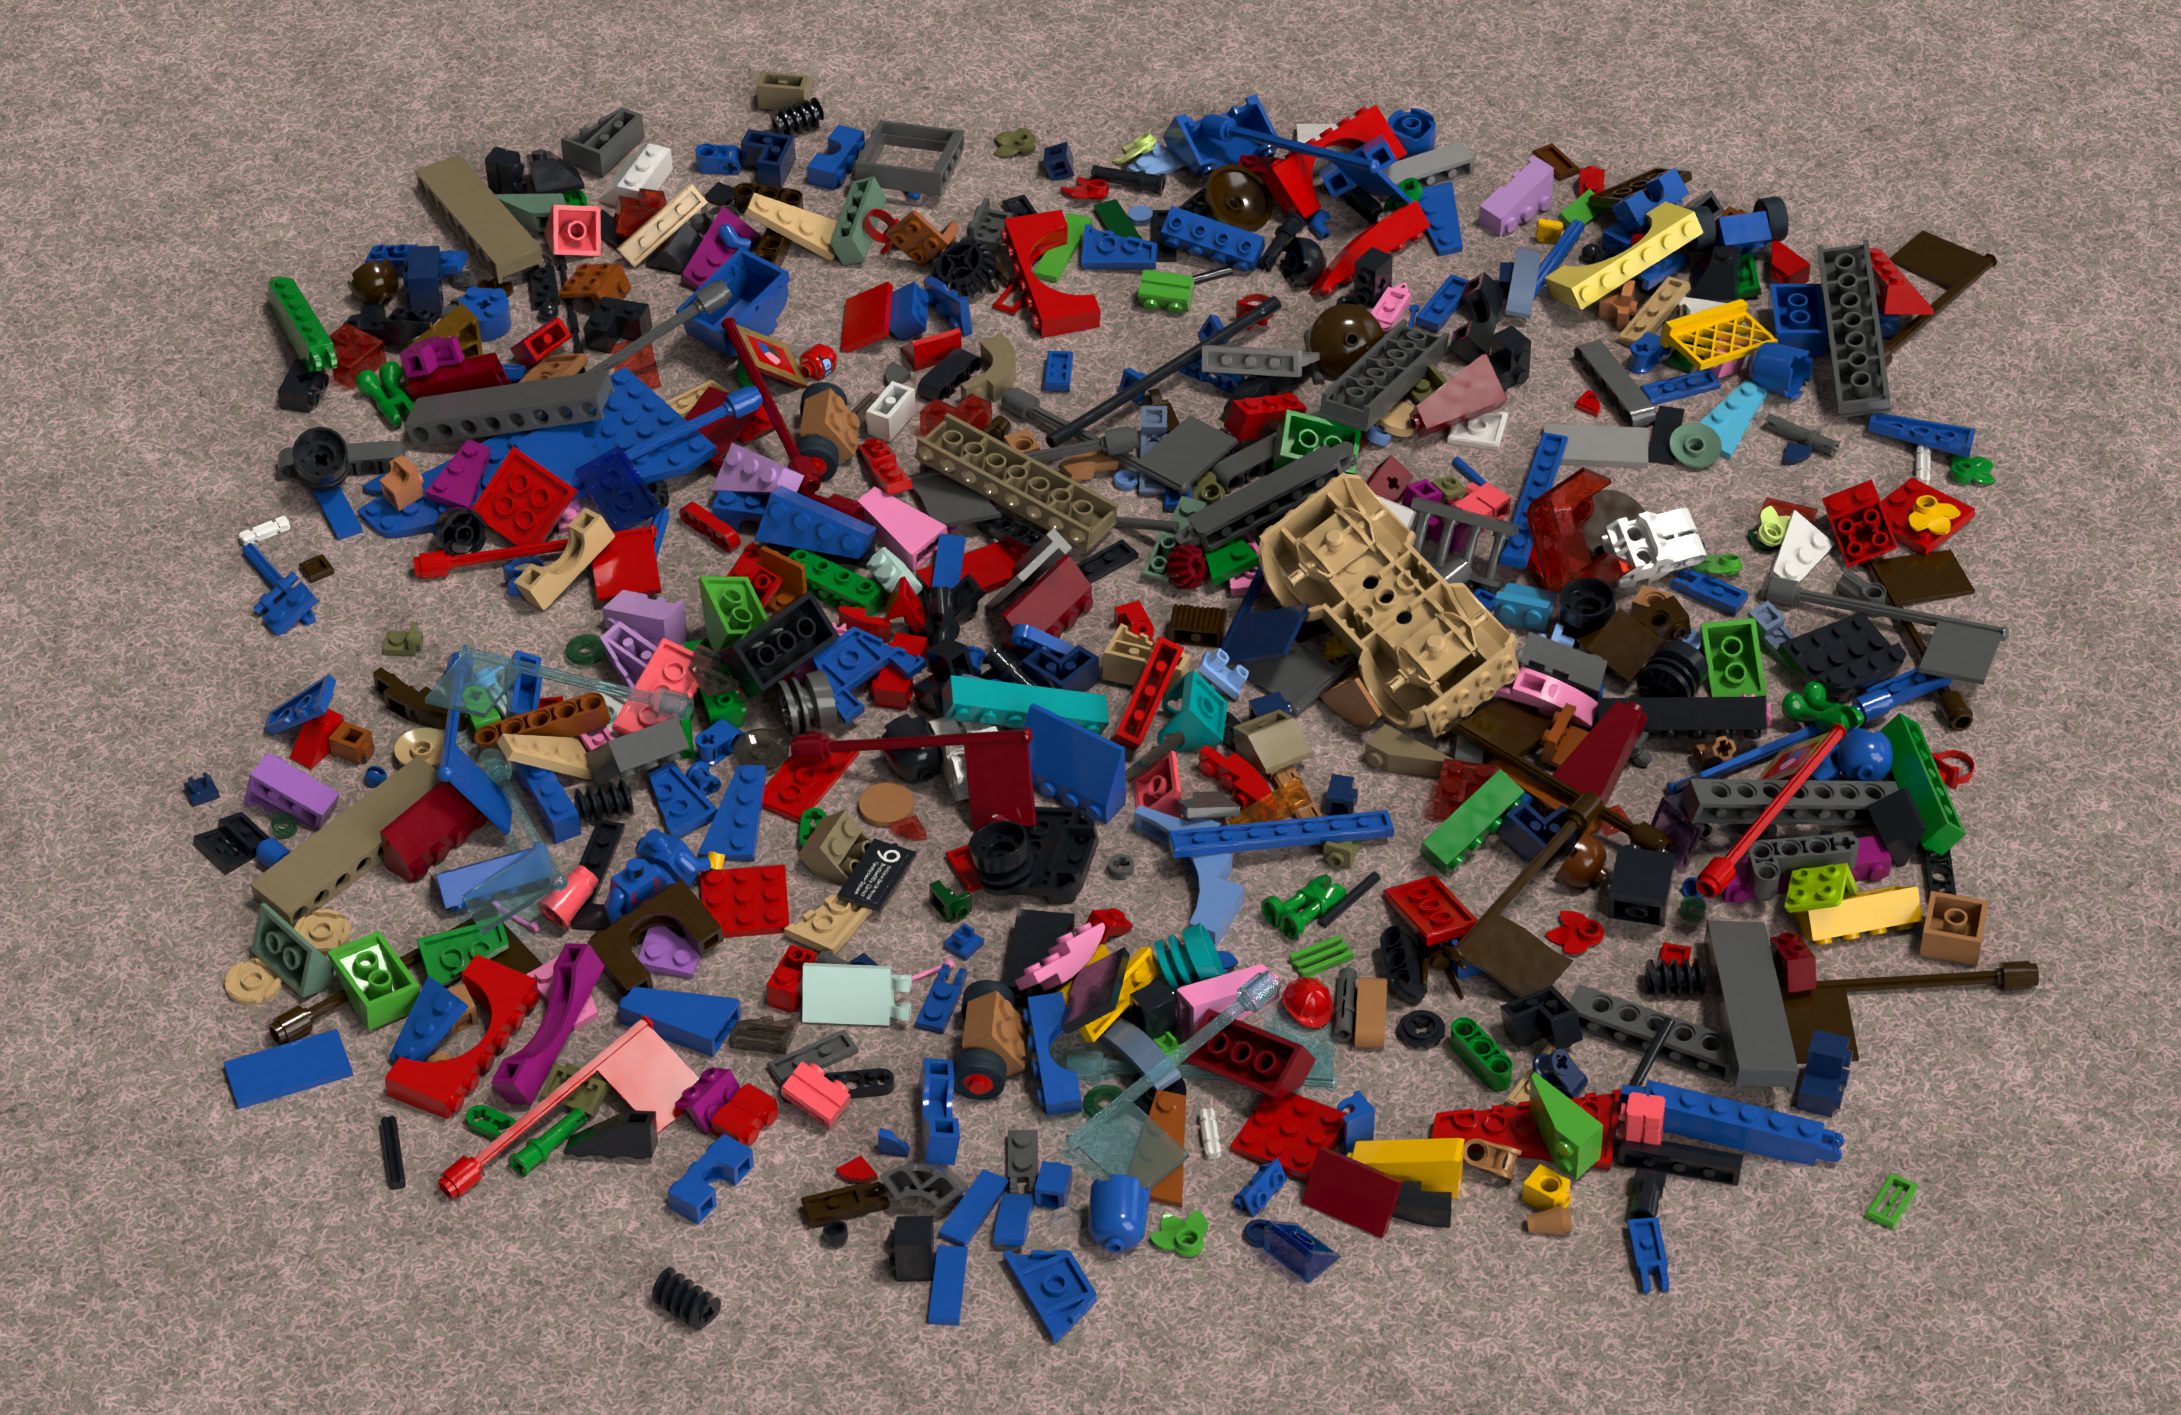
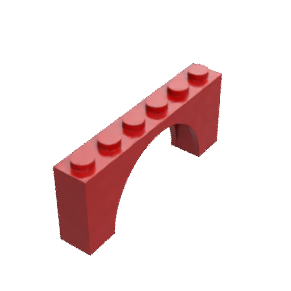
M1377 105L1369 109L1366 106L1360 108L1353 113L1355 118L1350 120L1347 116L1336 124L1338 128L1334 131L1330 127L1319 134L1321 139L1316 141L1312 138L1306 142V144L1321 148L1341 146L1356 150L1382 134L1397 161L1407 154ZM1291 151L1284 156L1286 160L1282 163L1278 159L1267 166L1269 171L1261 177L1285 214L1295 212L1305 219L1322 208L1316 197L1312 181V170L1316 157Z
M1062 209L1004 219V229L1000 230L1002 244L1007 245L1008 260L1013 261L1014 276L1019 278L1021 295H1026L1027 311L1032 312L1033 328L1038 329L1041 338L1100 327L1101 311L1094 294L1074 295L1054 290L1043 284L1031 270L1032 264L1040 255L1052 248L1067 244L1068 225Z
M478 954L475 955L461 976L462 984H465L470 996L482 1004L491 1018L489 1029L484 1038L468 1052L445 1061L420 1062L399 1057L385 1076L387 1096L447 1120L453 1112L457 1113L461 1110L465 1100L464 1097L469 1091H474L477 1088L482 1073L492 1067L499 1050L506 1048L511 1034L515 1029L521 1027L525 1015L530 1008L533 1009L537 1005L540 997L537 979Z

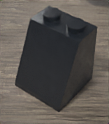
M1631 844L1618 846L1608 895V918L1665 927L1676 854H1672L1665 849L1645 850Z

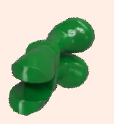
M390 361L383 364L380 368L379 380L373 371L365 370L357 376L355 385L362 394L372 398L377 403L379 412L396 429L402 426L399 413L403 412L408 418L415 403L408 398L399 385L402 378L400 366L396 362ZM380 384L391 395V399H388L386 397L383 390L381 389Z
M1811 681L1805 686L1802 695L1796 692H1789L1782 701L1784 716L1797 722L1815 723L1821 731L1832 730L1834 724H1841L1848 732L1849 727L1857 728L1864 722L1863 713L1856 707L1826 701L1825 688L1822 684Z
M1324 874L1310 880L1305 887L1298 890L1293 897L1283 903L1274 895L1268 896L1261 901V911L1269 924L1276 929L1280 927L1281 933L1293 940L1303 934L1305 926L1317 915L1322 917L1328 909L1337 904L1346 895L1347 891L1339 883L1331 885L1332 878ZM1302 906L1306 907V908L1303 909L1301 912H1299V913L1296 912V911L1299 910Z

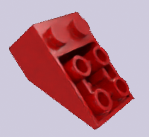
M1872 479L1822 498L1848 568L1898 549Z

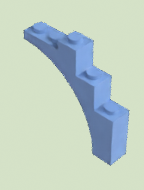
M1141 805L1134 812L1135 830L1155 838L1168 848H1170L1167 839L1168 831L1221 826V823L1206 818H1193L1191 822ZM1221 853L1180 857L1192 874L1199 894L1197 907L1189 922V927L1202 923L1216 948L1244 904V886L1227 880L1232 873V854Z

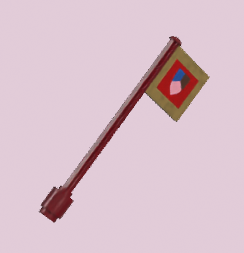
M727 317L723 319L721 326L726 330L752 384L757 387L761 394L763 406L791 460L787 468L804 475L798 491L804 495L813 494L819 490L821 478L811 458L801 456L760 373L802 389L807 388L808 384L786 343L737 325L733 317Z

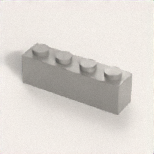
M1459 141L1399 160L1383 169L1382 172L1397 186L1407 178H1415L1421 187L1424 188L1474 175L1475 157Z

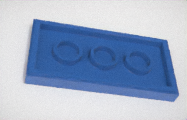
M337 1029L223 1062L238 1109L353 1076L350 1062Z

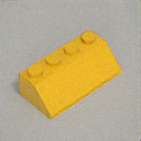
M1905 885L1858 892L1856 896L1844 897L1842 903L1837 907L1794 912L1805 939L1814 941L1815 945L1832 943V937L1842 936V940L1859 938V932L1869 931L1870 935L1882 934L1887 932L1886 927L1897 926V930L1909 929L1914 927V922L1923 921L1918 887Z

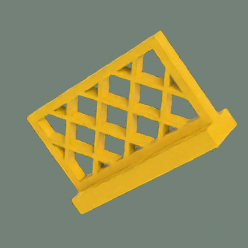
M1739 299L1665 322L1659 343L1665 348L1675 347L1700 371L1751 355L1761 344L1765 342L1778 343V340L1746 312L1748 304L1743 299ZM1745 322L1749 327L1742 326V323ZM1723 330H1729L1732 333L1723 332ZM1735 332L1749 335V338L1735 335ZM1706 335H1707V336H1711V337H1713V338H1712V339H1708V338H1704L1703 336H1706ZM1753 336L1762 338L1764 341L1753 339ZM1716 338L1730 341V344L1717 341ZM1684 342H1692L1693 345L1685 344ZM1734 342L1747 345V347L1734 345ZM1697 344L1711 347V350L1697 347ZM1716 348V349L1728 351V353H1722V352L1714 351V349ZM1697 355H1701V356H1705V357H1709V358H1708V359H1705V360H1701Z

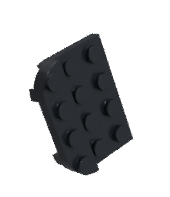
M1863 612L1782 642L1777 649L1806 685L1811 681L1822 684L1826 690V695L1836 697L1837 702L1846 701L1852 692L1882 680L1896 677L1906 657V652L1902 649L1899 643L1891 645Z
M1035 807L1037 824L1023 827L1026 829L1038 874L1028 888L1012 895L1047 896L1049 904H1071L1076 900V895L1084 886L1099 843L1095 822L1086 816L1082 809Z

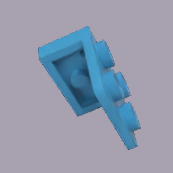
M1507 583L1503 592L1497 591L1494 617L1500 623L1546 632L1558 599V594L1555 591Z

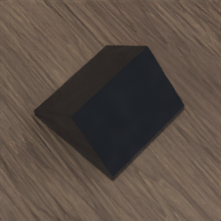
M685 222L654 250L645 267L682 275L703 238Z
M1902 788L1867 806L1887 850L1898 867L1906 865L1927 829L1908 788Z

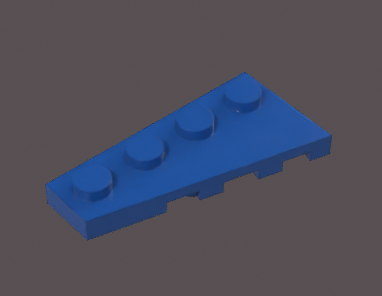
M1449 182L1422 188L1423 194L1418 203L1431 225L1425 229V232L1438 256L1462 252L1463 245L1453 183Z
M766 765L737 766L699 849L698 858L708 857V852L712 851L725 854L724 860L755 861L767 776Z

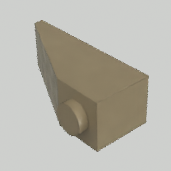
M1386 724L1365 743V760L1373 768H1381L1392 773L1450 780L1452 778V758Z

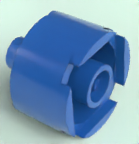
M1411 108L1410 112L1403 113L1402 109L1394 112L1389 117L1388 124L1407 152L1400 160L1435 149L1436 123L1434 122V117L1429 112Z
M468 288L458 305L463 303L478 318L481 342L493 341L497 337L507 334L512 322L509 300L505 291L500 288Z

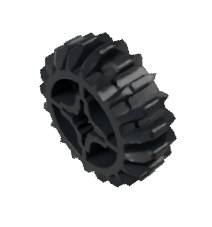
M963 237L960 242L954 240L953 244L947 246L944 251H938V258L932 259L933 266L930 267L932 273L930 276L946 284L949 291L952 289L956 290L959 298L962 296L974 298L975 293H982L983 287H990L989 281L995 279L994 273L997 271V262L992 250L981 240L977 241L973 237L969 240Z

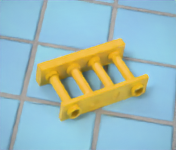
M1101 944L1096 949L1091 959L1083 968L1110 955L1105 944ZM1141 947L1129 959L1116 1010L1079 1028L1085 1042L1094 1043L1130 1005V994L1147 986L1161 972L1150 947ZM1075 975L1064 982L1055 992H1063L1065 1008Z

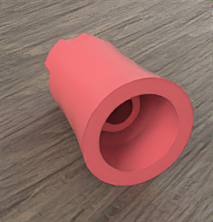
M578 865L573 872H569L536 905L549 921L567 930L577 912L593 894V890L598 886L599 880L584 866Z

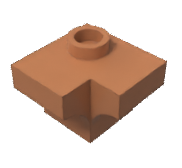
M1628 280L1623 285L1601 297L1599 319L1611 321L1616 325V330L1623 331L1629 324L1630 317L1636 315L1638 301H1634L1635 281Z
M403 455L389 462L390 472L379 480L384 498L398 511L424 496L422 476L418 472L417 467Z

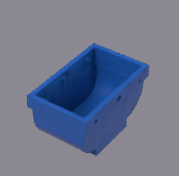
M743 248L738 249L676 310L677 314L693 304V301L697 299L695 293L714 281L719 282L723 280L733 295L732 298L728 299L729 303L710 315H707L706 312L702 314L699 312L685 321L683 325L688 335L729 357H736L738 354L726 330L721 326L723 319L733 317L736 320L735 324L768 336L777 327L776 319L783 311L788 299L787 283L790 281L789 272Z

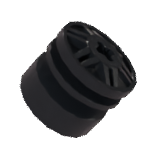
M326 427L310 428L299 435L294 443L292 456L296 477L302 486L312 492L326 493L334 491L343 485L348 477L350 464L347 445L342 436L331 428Z
M1586 577L1575 579L1564 585L1559 593L1560 625L1564 626L1562 634L1574 638L1573 646L1578 648L1577 639L1603 628L1616 612V593L1613 587L1604 580Z
M1667 640L1660 644L1651 659L1639 673L1637 688L1643 698L1693 697L1707 678L1709 666L1699 650L1689 643L1681 640Z
M997 821L979 828L972 835L969 841V850L973 864L976 866L980 887L986 893L994 896H1008L1028 888L1034 882L1038 874L1037 866L1026 829L1021 824L1014 821Z

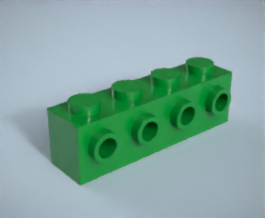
M796 548L788 556V558L796 560L805 566L807 592L811 591L817 600L836 609L839 606L865 608L866 616L873 617L885 605L884 587L877 582L866 579L805 549Z
M708 638L684 643V648L712 660L708 672L697 689V694L709 727L721 719H725L737 728L743 727V717L747 716L744 701L738 700L740 698L737 682L732 683L733 675L722 658L716 657Z
M1499 769L1422 842L1420 853L1443 874L1450 869L1455 871L1465 861L1464 856L1470 850L1474 853L1481 847L1485 841L1483 838L1489 832L1494 834L1499 830L1505 815L1522 802L1525 791Z

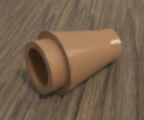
M1562 1205L1527 1215L1529 1233L1536 1232L1565 1236V1232H1572L1569 1207L1562 1208Z

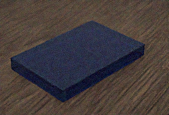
M620 445L575 469L576 476L613 532L629 530L661 512L662 508Z

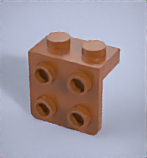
M912 210L887 231L886 236L917 265L923 266L931 259L937 258L938 251H943L947 246H951L954 240H957L955 234L960 227L952 221L941 231H938L917 211Z
M584 263L576 268V271L564 283V286L558 293L561 298L590 297L596 307L602 296L622 300L632 287L621 263Z
M1566 703L1561 712L1556 711L1550 725L1553 728L1551 731L1546 729L1541 739L1540 745H1543L1544 749L1540 761L1559 768L1589 733L1572 725L1576 706Z

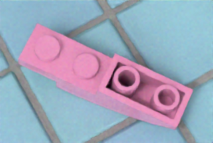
M1522 666L1516 679L1510 684H1505L1495 693L1499 697L1538 707L1539 713L1552 718L1556 711L1561 712L1566 703L1576 706L1572 723L1590 729L1598 712V702L1560 680Z
M1090 922L1074 929L1076 935L1073 936L1072 932H1069L1057 938L1058 944L1048 949L1050 956L1042 959L1044 965L1041 966L1038 962L1023 969L1025 975L1015 980L1019 990L1040 983L1043 991L1063 984L1076 975L1095 953L1105 930L1104 923L1102 922L1092 927Z

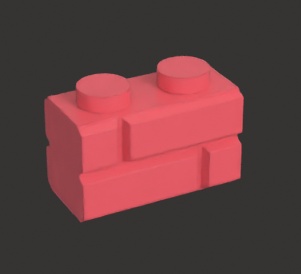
M802 1061L782 1086L781 1094L785 1099L830 1129L851 1102L850 1094H848L849 1089L838 1080L831 1082L824 1077L825 1072L816 1064L811 1063L808 1066Z
M1635 1092L1629 1094L1628 1104L1622 1103L1620 1121L1625 1123L1620 1122L1618 1140L1622 1141V1139L1661 1145L1666 1099L1663 1096L1649 1095L1647 1097L1646 1094Z

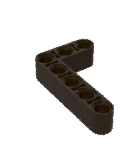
M740 183L733 190L735 208L739 213H745L754 193L804 209L803 194L796 189ZM767 227L755 255L781 268L792 240Z

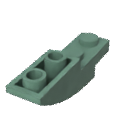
M1181 496L1170 520L1179 522L1180 528L1178 532L1189 525L1188 516L1207 507L1206 502ZM1161 531L1142 571V576L1163 582L1171 580V577L1166 576L1168 573V568L1165 567L1168 564L1166 555L1171 554V549L1178 546L1174 534L1177 532Z

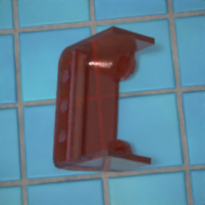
M1585 467L1532 501L1527 509V519L1545 585L1548 590L1557 594L1560 593L1564 585L1575 579L1583 577L1597 578L1612 584L1636 568L1635 563L1609 552L1591 562L1581 524L1589 520L1594 512L1592 496L1612 482L1610 478Z

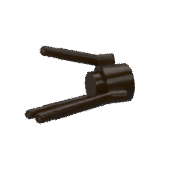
M999 415L983 429V432L1004 443V436L1010 432L1011 424L1008 419Z
M1447 941L1430 946L1426 945L1424 953L1419 956L1422 963V985H1427L1429 964L1435 970L1445 971L1458 998L1463 1000L1464 996L1449 967L1450 957L1448 949L1450 947ZM1462 960L1454 961L1462 970L1466 969V965Z

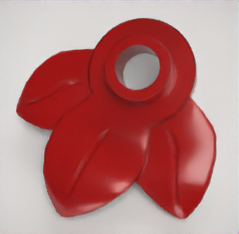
M1078 177L1077 186H1061V191L1065 195L1076 199L1091 198L1101 200L1109 194L1107 182L1098 179L1091 180Z
M1560 911V919L1563 926L1546 932V937L1549 941L1556 945L1564 946V953L1571 955L1585 952L1589 946L1601 943L1604 938V930L1598 921L1587 919L1584 914L1574 911Z

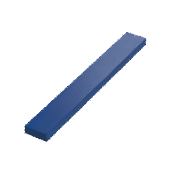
M1542 433L1512 523L1520 525L1518 535L1509 536L1508 540L1506 539L1500 556V565L1526 569L1568 445L1567 436Z
M1388 810L1168 831L1167 839L1173 858L1324 844L1326 841L1344 842L1393 837L1394 827Z

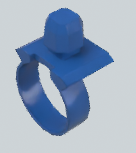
M534 556L519 557L509 565L503 566L505 584L508 586V593L511 596L517 597L521 595L514 581L525 571L514 568L525 563H533L543 567L545 565L541 559Z

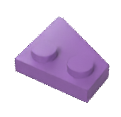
M657 926L648 929L638 960L647 971L693 979L700 955L691 944L667 927Z

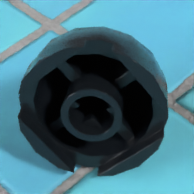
M1291 237L1283 246L1282 252H1286L1285 260H1280V270L1285 280L1289 276L1292 281L1290 286L1305 287L1315 283L1326 268V258L1321 247L1312 239ZM1302 272L1296 280L1291 278L1292 273Z
M449 508L441 513L434 523V543L439 550H445L446 555L456 556L467 554L470 551L471 553L479 552L486 542V537L484 536V528L487 529L486 522L479 513L470 508ZM455 542L459 545H468L471 548L468 552L457 553L452 550L451 546Z

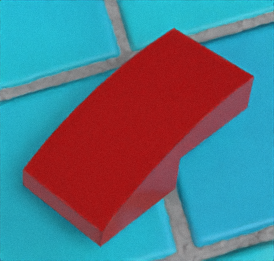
M839 606V627L845 623L847 630L856 627L883 639L884 643H890V620L885 621V618L866 616L865 608Z

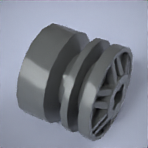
M823 670L803 674V687L800 686L795 677L789 678L788 684L785 680L776 682L775 690L778 713L790 736L799 734V725L803 733L809 732L810 719H812L817 729L837 724V709L833 691Z

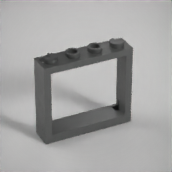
M880 120L876 128L872 129L870 138L866 139L863 150L859 151L858 159L854 161L852 175H855V181L874 176L879 186L883 189L941 196L964 151V131ZM885 145L942 152L933 171L875 163Z

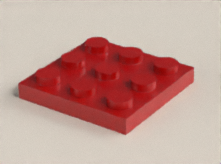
M512 447L472 507V510L479 513L488 526L517 546L543 543L578 493V490L519 449Z
M1912 477L1881 501L1895 540L1925 556L1975 517V508ZM1920 496H1933L1937 499L1938 503L1951 504L1960 511V516L1949 519L1951 529L1947 534L1936 535L1927 528L1921 531H1914L1910 527L1909 516L1913 513V505Z
M785 864L700 872L702 904L721 925L723 938L785 933L784 928L790 925Z
M1292 1092L1279 1099L1265 1095L1231 1143L1230 1152L1261 1165L1268 1162L1272 1163L1275 1158H1278L1286 1175L1308 1183L1318 1148L1321 1146L1331 1150L1335 1148L1344 1135L1342 1119L1348 1113L1338 1112L1335 1108Z

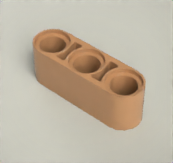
M1358 977L1355 1047L1384 1049L1387 978Z

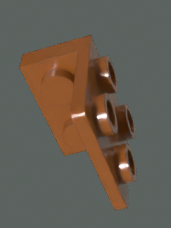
M762 546L759 549L760 566L784 580L764 608L771 613H775L793 599L807 593L805 566L766 546Z

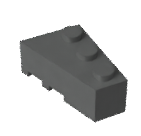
M622 107L598 119V124L590 128L586 126L580 128V133L571 138L568 136L561 138L563 160L568 164L603 177L645 138L642 114Z
M1528 632L1520 661V668L1522 666L1553 677L1578 689L1592 699L1598 700L1608 661L1603 660L1598 655L1587 654L1535 633Z
M678 717L607 741L584 755L597 785L619 777L620 780L636 774L635 770L640 768L643 771L650 770L659 766L658 761L665 759L666 763L675 761L682 757V751L690 747Z

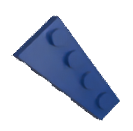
M1883 413L1871 414L1868 431L1874 432L1876 435L1889 436L1968 458L1970 457L1976 430L1974 428Z

